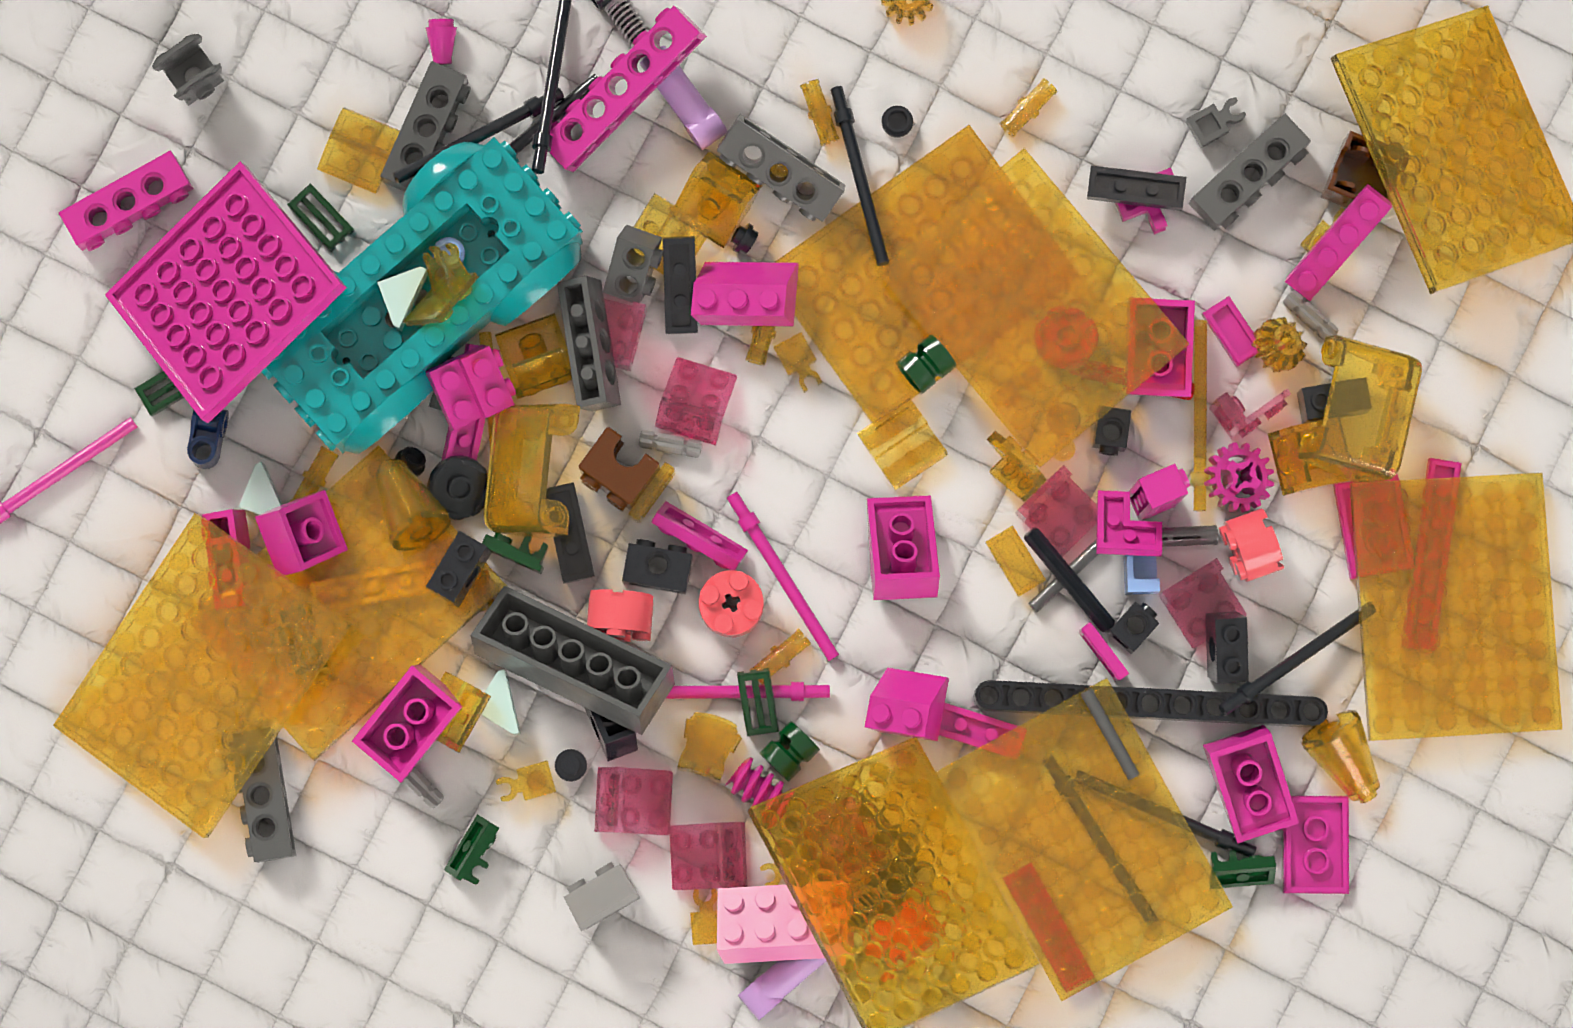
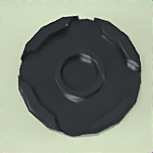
M464 455L450 456L439 462L432 470L427 483L428 498L432 506L447 518L462 520L470 516L473 517L480 513L489 501L492 492L489 474L486 468L474 458Z

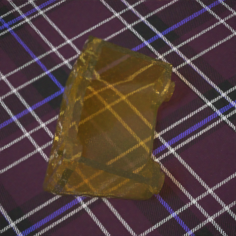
M1339 335L1325 336L1321 349L1322 361L1325 365L1335 369L1322 426L1312 427L1303 434L1300 441L1301 446L1298 458L1354 483L1392 479L1398 473L1402 463L1421 378L1422 364L1417 358L1404 353Z
M565 403L513 405L495 414L484 508V522L492 532L523 537L530 536L539 539L568 534L569 513L566 506L559 501L546 499L552 435L567 436L575 431L579 422V405Z

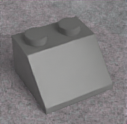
M610 862L595 871L598 877L586 883L583 878L567 887L569 894L564 896V899L581 931L587 930L640 899L621 864L614 867L613 863Z

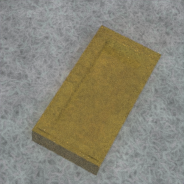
M667 462L663 464L628 513L629 518L636 523L642 522L675 476L674 467Z
M1013 525L985 542L1017 597L1022 596L1046 581Z

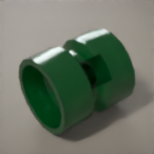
M932 334L917 345L916 353L909 351L896 362L897 367L907 381L921 395L936 384L935 378L937 376L943 378L957 367L956 362L947 349Z
M792 721L778 733V741L771 740L759 753L788 782L801 770V762H809L820 751V748Z

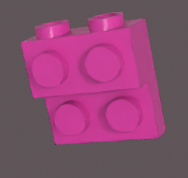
M481 344L425 371L450 430L455 431L482 417L488 418L515 405L512 400V396L516 395L515 388L509 378L503 379L499 369L503 366V361L496 349L491 350L490 346Z

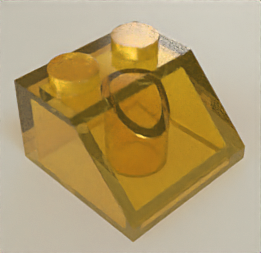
M708 152L693 169L670 215L724 248L750 210L763 185L756 184L744 173L729 166L713 153Z
M555 313L495 334L507 373L515 388L517 399L535 395L542 390L556 385H563L572 380L568 349Z
M1339 417L1294 425L1268 433L1283 496L1354 479Z

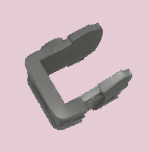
M199 33L183 38L181 42L165 53L160 54L152 65L155 71H164L177 90L173 96L181 101L184 100L188 106L197 99L203 100L215 91L214 87L224 82L220 75L222 73L221 64L213 65L199 46L202 42V36ZM197 67L202 71L188 82L185 80V73L188 69Z

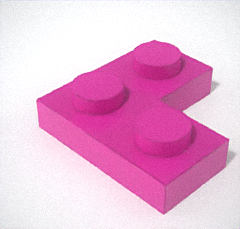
M1098 490L1096 554L1161 557L1162 522L1130 520V492Z

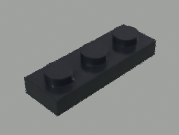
M1091 165L1087 199L1182 211L1187 177Z
M662 237L665 333H698L697 320L691 316L693 285L696 280L695 237Z
M574 482L543 489L563 584L595 577Z

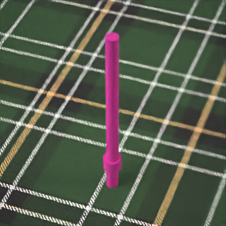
M131 417L5 502L2 503L0 501V524L10 518V513L138 428Z
M738 492L731 494L726 499L740 519L737 522L743 532H748L828 662L834 659L839 653L758 525L760 523L754 511L750 513Z
M791 682V685H772L774 698H791V701H804V698H830V685H804V682ZM739 685L673 686L666 699L741 698ZM746 685L748 698H754L752 685ZM759 685L761 698H767L765 685Z

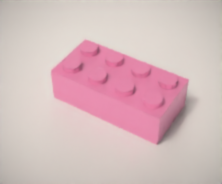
M847 881L719 888L717 951L724 964L853 957V894Z

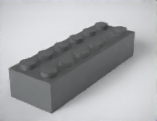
M507 586L502 588L470 635L475 655L640 735H643L675 685L672 665Z

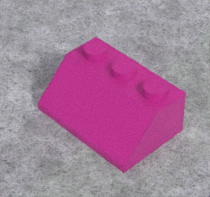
M705 262L693 285L691 316L701 325L794 326L799 264Z
M412 665L352 742L402 783L460 711L462 705L448 687L422 665Z

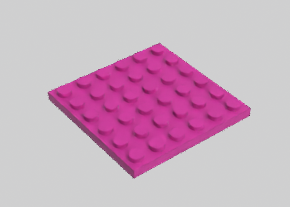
M240 161L105 296L201 420L209 423L347 287L250 169Z

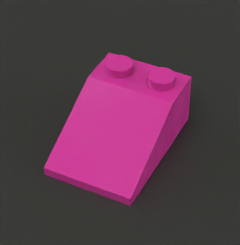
M1130 298L1128 300L1126 395L1191 397L1195 301Z
M931 495L867 498L873 600L938 597L940 573Z
M1265 725L1203 745L1212 776L1237 843L1299 823L1272 734Z

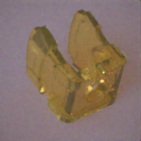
M695 712L690 719L686 718L684 738L687 739L686 747L680 756L677 770L691 772L721 783L724 763L729 753L735 752L742 739L741 735L737 734V725L717 715Z

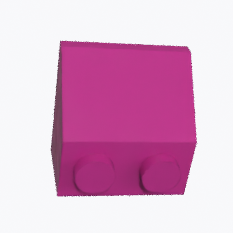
M325 490L255 516L278 577L303 571L348 550Z
M887 668L870 695L864 727L878 732L938 742L949 678Z

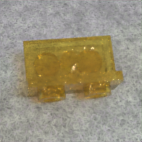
M994 431L986 439L1002 458L990 469L989 473L1023 502L1047 481L1045 476L1036 467L1039 463L1038 459L1028 449L1021 452L1023 448L1013 437L1009 435L1005 439L997 431Z

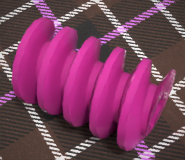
M749 757L738 767L726 785L733 782L731 790L733 795L742 790L744 791L741 799L743 803L753 798L752 810L755 811L763 806L762 817L764 819L774 814L772 825L775 827L795 802L792 801L794 790L790 789L782 793L784 782L780 781L772 785L774 774L770 773L765 777H761L764 767L759 765L752 770L753 758Z

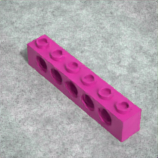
M673 6L671 9L665 8L655 19L656 24L648 32L645 30L634 39L632 43L634 47L626 55L622 53L616 57L610 65L612 69L604 77L599 76L589 85L587 95L582 100L577 99L572 102L566 109L567 115L560 122L552 123L550 135L553 137L549 153L565 170L574 172L707 37L681 9ZM665 34H671L672 44L669 48L662 50L660 39ZM647 56L650 61L649 68L645 72L640 73L637 68L638 61L642 57ZM625 79L627 90L622 95H617L615 86L618 81ZM598 102H603L605 105L604 114L599 118H595L593 108ZM580 124L583 129L582 136L578 140L573 141L571 130L575 125Z

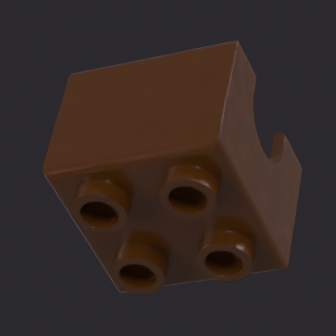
M1350 130L1343 140L1321 198L1347 208L1363 188L1369 184L1391 202L1394 189L1405 169L1410 154Z
M607 427L579 464V470L582 474L580 479L586 487L595 493L599 489L607 493V501L623 512L625 508L632 511L661 473L658 461L648 454H645L640 462L634 466L626 467L616 461L617 454L625 443L621 441L622 436Z

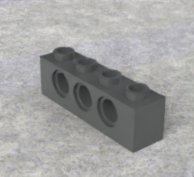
M430 62L380 175L383 183L406 191L414 177L401 184H397L393 173L408 165L406 160L411 153L419 152L425 157L445 146L442 143L447 132L452 133L458 120V115H455L459 103L465 104L471 87L468 86L469 82L466 75L436 62ZM438 95H445L449 98L447 105L442 108L432 106V101ZM430 123L436 126L434 134L429 137H423L419 134V130L424 124Z
M1286 113L1283 114L1196 193L1188 204L1214 231L1221 225L1226 229L1239 217L1236 213L1239 208L1244 204L1248 208L1252 206L1262 196L1259 192L1261 188L1267 183L1271 187L1274 186L1286 174L1282 170L1290 162L1297 165L1309 153L1305 148H1307L1311 140ZM1269 147L1279 148L1283 153V159H1271L1268 156L1267 149ZM1246 168L1256 169L1259 172L1260 179L1255 182L1249 181L1244 175V170ZM1221 190H1233L1237 200L1233 203L1225 202L1221 197Z
M739 114L718 145L717 152L721 154L719 157L722 161L734 168L736 165L747 171L746 176L758 185L765 183L774 189L772 193L778 199L785 203L792 201L801 207L799 212L812 221H815L817 218L823 222L845 191L846 185L741 114ZM748 146H756L761 150L762 156L755 160L750 159L745 155L744 149ZM775 164H783L788 169V174L784 177H776L772 173L771 167ZM801 182H809L814 186L815 191L810 195H803L799 192L797 186Z
M582 276L558 282V293L577 408L593 412L621 405L601 280Z
M269 727L233 734L234 741L230 742L229 745L232 760L238 761L239 773L235 774V784L237 792H243L245 805L240 806L242 824L248 825L250 837L245 838L248 857H253L255 863L296 856L276 729ZM254 755H261L265 762L263 769L258 773H253L249 768V760ZM264 786L269 790L270 797L265 804L259 805L254 800V792L257 788ZM269 818L274 822L275 830L271 836L264 837L259 831V825L262 820Z

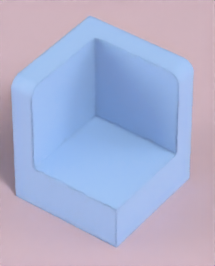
M1124 556L1125 595L1158 594L1160 592V578L1157 579L1156 556Z

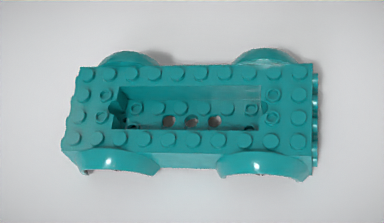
M493 137L485 145L462 142L441 151L427 162L412 179L404 193L402 202L403 217L340 272L334 271L347 288L261 371L268 380L273 376L276 378L277 382L273 386L289 404L294 400L299 404L294 410L310 427L316 424L320 428L316 434L331 451L338 448L342 454L346 451L360 454L369 448L433 391L425 371L444 363L488 323L493 322L503 326L511 323L564 278L582 259L580 246L583 244L580 234L583 231L580 228V223L569 211L565 215L560 211L559 200L548 188L544 191L541 190L536 174L527 164L523 167L518 164L519 160L516 157V152L505 140L500 144ZM443 238H455L464 247V261L459 267L451 270L453 277L449 284L439 285L434 280V273L440 267L433 259V248ZM421 266L427 269L429 273L421 289L428 293V301L423 306H413L403 330L399 331L388 326L385 318L388 310L377 282Z

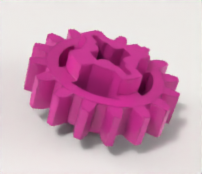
M1236 442L1228 445V449L1224 446L1217 450L1218 456L1213 455L1208 459L1213 466L1204 469V473L1211 475V479L1204 482V486H1212L1213 491L1208 496L1210 498L1215 496L1220 498L1217 504L1218 507L1228 503L1229 512H1234L1239 507L1241 512L1244 513L1250 510V506L1254 509L1261 506L1260 499L1265 500L1270 496L1265 489L1274 486V482L1268 480V476L1274 473V469H1266L1265 464L1270 459L1268 457L1263 459L1258 457L1261 452L1260 448L1252 452L1249 451V443L1242 444L1240 448ZM1232 457L1243 458L1239 463L1233 460L1229 461L1228 459ZM1241 471V473H1240V474H1241V476H1240V481H1241V483L1237 484V482H1238L1237 480H1238V477H1239L1238 474H1237V472ZM1239 492L1251 495L1247 498L1235 497Z

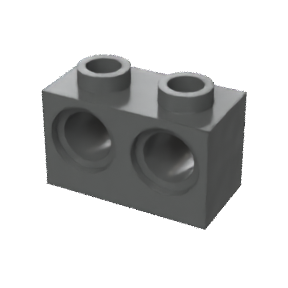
M626 225L617 237L603 293L637 305L640 304L645 295L650 296L656 282V278L652 277L654 268L657 269L663 257V250L659 249L662 237ZM634 248L641 250L644 256L637 254ZM627 276L634 278L637 283L631 282Z

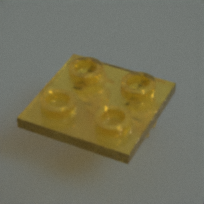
M445 244V247L450 251V256L445 250H441L437 246L429 247L434 258L429 253H423V260L426 264L432 289L403 321L406 326L446 321L452 315L454 305L472 292L473 288L471 286L479 276L475 272H467L459 258V249L455 244Z

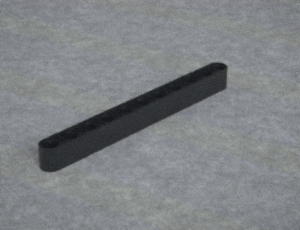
M988 680L980 683L973 695L974 702L978 708L993 712L1092 716L1089 709H1082L1077 703L1079 693L1092 688L1108 717L1314 727L1323 723L1328 715L1326 703L1322 699L1313 696L1259 694V698L1252 702L1255 708L1252 717L1247 718L1241 715L1239 708L1227 716H1224L1222 713L1219 716H1213L1207 711L1206 705L1209 699L1214 698L1223 703L1236 694L1233 692ZM985 687L993 688L997 693V701L990 705L983 703L980 699L981 689ZM1024 689L1027 691L1030 698L1029 703L1025 706L1016 705L1012 700L1014 690ZM1050 690L1057 691L1062 698L1061 705L1057 708L1049 707L1044 699L1046 692ZM1112 694H1121L1125 698L1126 706L1124 710L1115 711L1111 708L1109 699ZM1146 695H1151L1158 701V708L1153 713L1145 711L1142 707V699ZM1177 697H1185L1190 702V711L1187 714H1179L1175 710L1174 702ZM1274 702H1281L1285 705L1287 714L1284 719H1277L1273 716L1271 707ZM1307 703L1314 704L1319 710V716L1315 721L1308 720L1304 715L1303 710Z

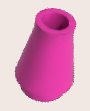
M429 19L428 27L425 29L433 62L440 65L452 64L457 27H454V19Z

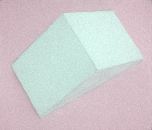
M421 266L377 282L392 323L399 331L403 330L429 274L427 269Z
M262 462L255 464L239 505L242 510L258 516L283 505L269 472Z
M500 670L494 676L474 711L511 734L519 735L521 732L507 672Z

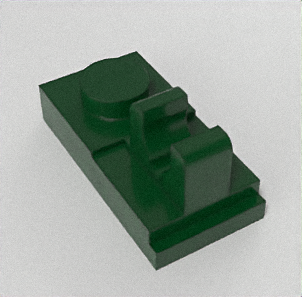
M495 532L494 537L485 535L482 544L487 546L492 553L539 574H542L544 570L542 564L548 551L546 543H542L539 551L530 554L529 544L532 541L530 536L524 537L518 549L511 545L513 539L497 532Z
M477 814L444 870L460 881L463 878L475 885L478 884L480 880L472 875V870L476 866L488 868V862L480 857L494 844L499 827Z
M1231 850L1229 851V861L1221 862L1218 860L1217 852L1211 853L1210 889L1274 884L1276 873L1274 856L1254 855L1237 860L1236 852Z

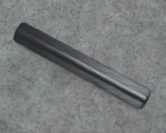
M1036 527L1029 530L1025 534L1024 540L1097 628L1102 632L1112 628L1115 624L1113 617L1044 534Z

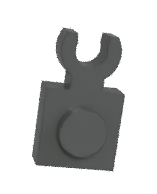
M1236 97L1228 99L1220 111H1218L1213 103L1186 119V124L1201 148L1228 134L1230 130L1226 125L1227 123L1237 124L1245 118V112L1239 115L1230 113L1229 108L1238 102Z

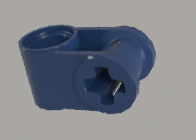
M223 409L209 423L201 420L193 410L187 454L198 468L210 469L218 463L223 438L228 426V410ZM210 446L211 454L207 459L199 460L196 458V452L199 447Z

